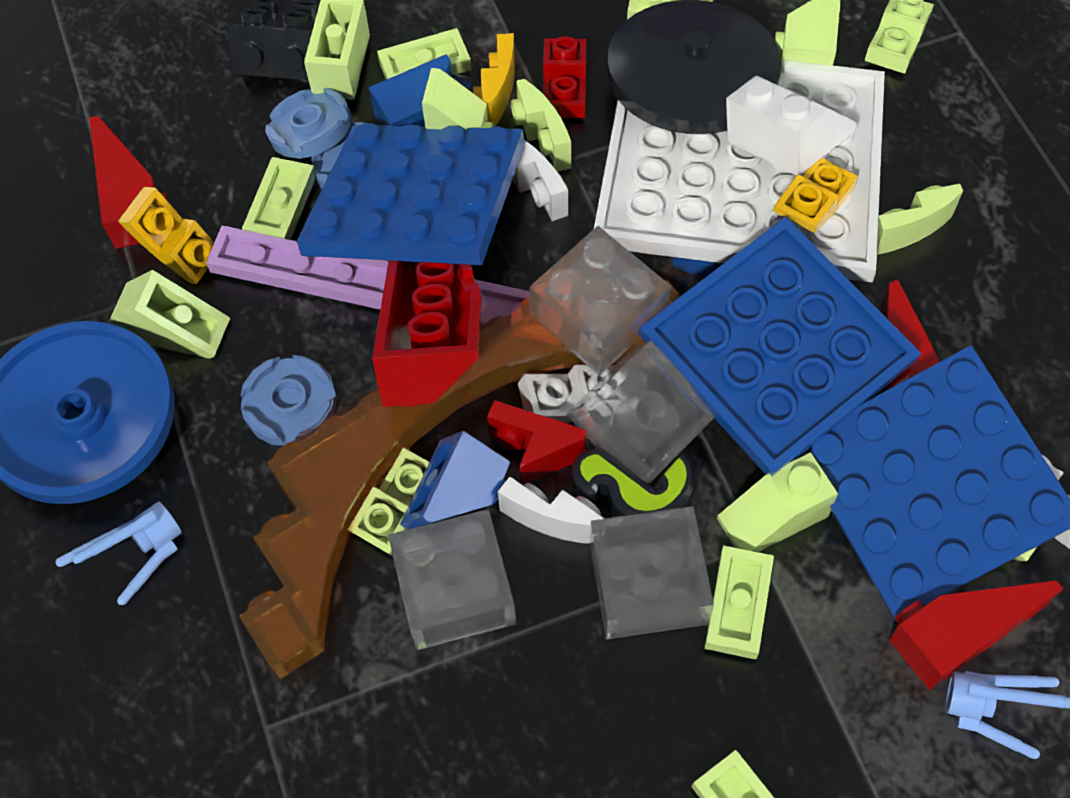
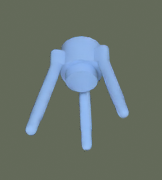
M158 501L131 521L57 558L55 563L58 567H63L71 562L75 564L81 563L132 536L144 553L153 548L156 551L117 599L119 605H125L162 561L178 550L172 540L182 532L167 509Z
M964 670V673L953 671L947 689L946 714L959 716L957 728L978 732L1016 752L1018 751L1032 759H1037L1040 756L1039 750L980 720L983 716L993 717L997 700L1070 709V697L1002 688H1054L1059 685V680L1056 677L980 674Z

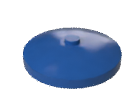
M78 321L46 328L29 336L9 350L0 359V480L10 489L27 498L52 504H72L108 495L140 475L163 447L169 435L174 417L175 398L172 382L165 366L154 349L140 336L120 326L97 321Z

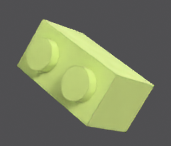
M364 0L320 1L304 61L313 94L324 93L323 89L327 88L342 94L344 99H355L370 37Z

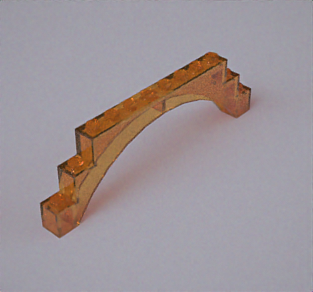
M595 262L582 270L579 268L573 269L561 278L558 285L544 293L536 292L527 297L517 310L505 317L497 316L489 320L480 331L478 359L434 404H422L414 407H382L379 390H375L366 395L360 401L358 407L343 416L335 415L320 424L317 432L300 442H289L275 453L274 458L269 460L267 464L275 481L295 511L289 515L281 514L270 519L262 527L261 533L253 538L280 580L283 588L276 593L271 590L260 594L247 606L248 610L239 615L279 679H282L324 651L332 586L351 533L348 528L373 487L377 488L380 481L392 468L402 449L409 450L419 438L460 407L508 383L520 380L524 374H543L556 369L574 367V365L610 363L667 367L641 339L639 329L680 297L668 280L663 281L654 288L646 286L632 296L628 303Z

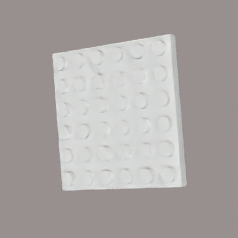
M781 60V75L778 86L857 122L856 130L822 157L858 176L854 190L848 195L834 215L815 233L793 221L791 222L847 279L873 282L877 261L885 72ZM618 100L594 224L592 247L725 263L785 218L774 212L773 208L796 175L729 143L728 131L712 134H685L668 131L639 119L630 113Z

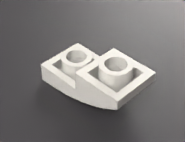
M525 141L512 179L518 192L521 193L531 189L536 205L538 207L545 206L552 221L568 216V188L551 163L536 148Z
M574 365L568 374H524L518 382L524 410L563 423L608 416L623 412L628 408L617 365Z
M511 477L498 490L500 511L533 530L578 543L597 544L603 537L604 518L600 516L601 512L591 501L582 496L574 498L562 490L555 500L549 504L546 495L536 486L530 483L521 485Z

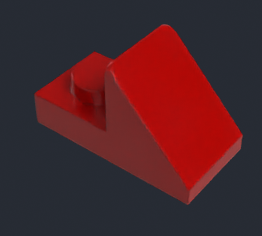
M494 400L487 416L490 438L506 449L519 451L522 448L526 450L520 464V480L522 485L572 465L575 458L587 450V430L496 400Z

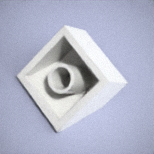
M759 76L753 77L726 98L728 142L796 176L804 173L857 128V122Z

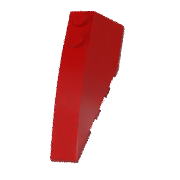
M388 260L372 356L382 407H414L422 404H434L478 359L482 295L478 283L474 280L471 265Z

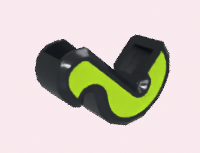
M601 448L583 451L575 458L572 467V490L575 498L582 496L591 501L595 506H597L599 500H606L613 521L625 532L640 537L663 534L678 523L689 509L696 482L694 464L685 453L681 454L654 488Z

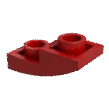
M566 36L556 39H544L543 95L553 105L561 118H585L586 39H574Z

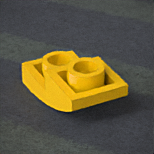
M514 33L497 34V52H489L490 68H481L482 86L473 87V94L487 103L488 122H493L495 126L506 110L513 89L515 76Z
M821 158L807 169L803 176L797 175L775 203L773 211L815 233L834 215L848 195L854 190L858 176Z
M143 187L118 222L167 267L189 283L197 284L208 269L206 261L214 245L213 240L195 220L183 219L156 188Z

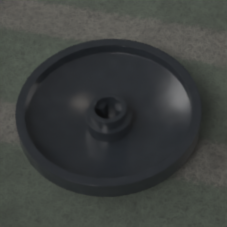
M678 0L660 3L643 9L631 16L619 27L609 45L607 76L610 87L619 102L630 113L646 123L672 132L712 134L728 131L726 98L755 76L779 85L782 61L774 38L763 25L749 15L735 8L715 2Z

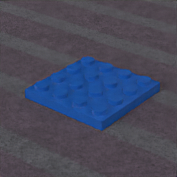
M371 123L353 125L297 240L301 256L482 265L525 145L523 129L491 127L467 128V130H463L459 126H447L443 129H425V126L417 125L387 126Z
M787 217L763 233L643 324L639 329L641 339L765 474L769 473L771 476H774L787 464L801 456L860 405L870 400L913 365L922 354Z
M972 345L866 401L799 456L802 457L811 452L837 491L838 496L834 504L830 505L831 512L894 620L904 609L917 600H920L926 606L940 595H947L1070 530V498Z

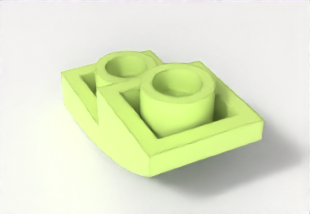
M890 0L884 11L880 26L869 45L864 61L905 74L934 4L924 2L923 0Z
M526 79L517 80V99L511 100V110L515 125H523L527 141L538 139L542 155H550L552 165L556 171L571 169V139L561 117L549 100Z
M961 185L930 186L916 192L910 209L898 208L878 215L877 255L911 245L943 226L952 217L963 192Z
M403 448L380 488L373 487L348 530L392 555L412 531V529H405L400 523L429 462Z

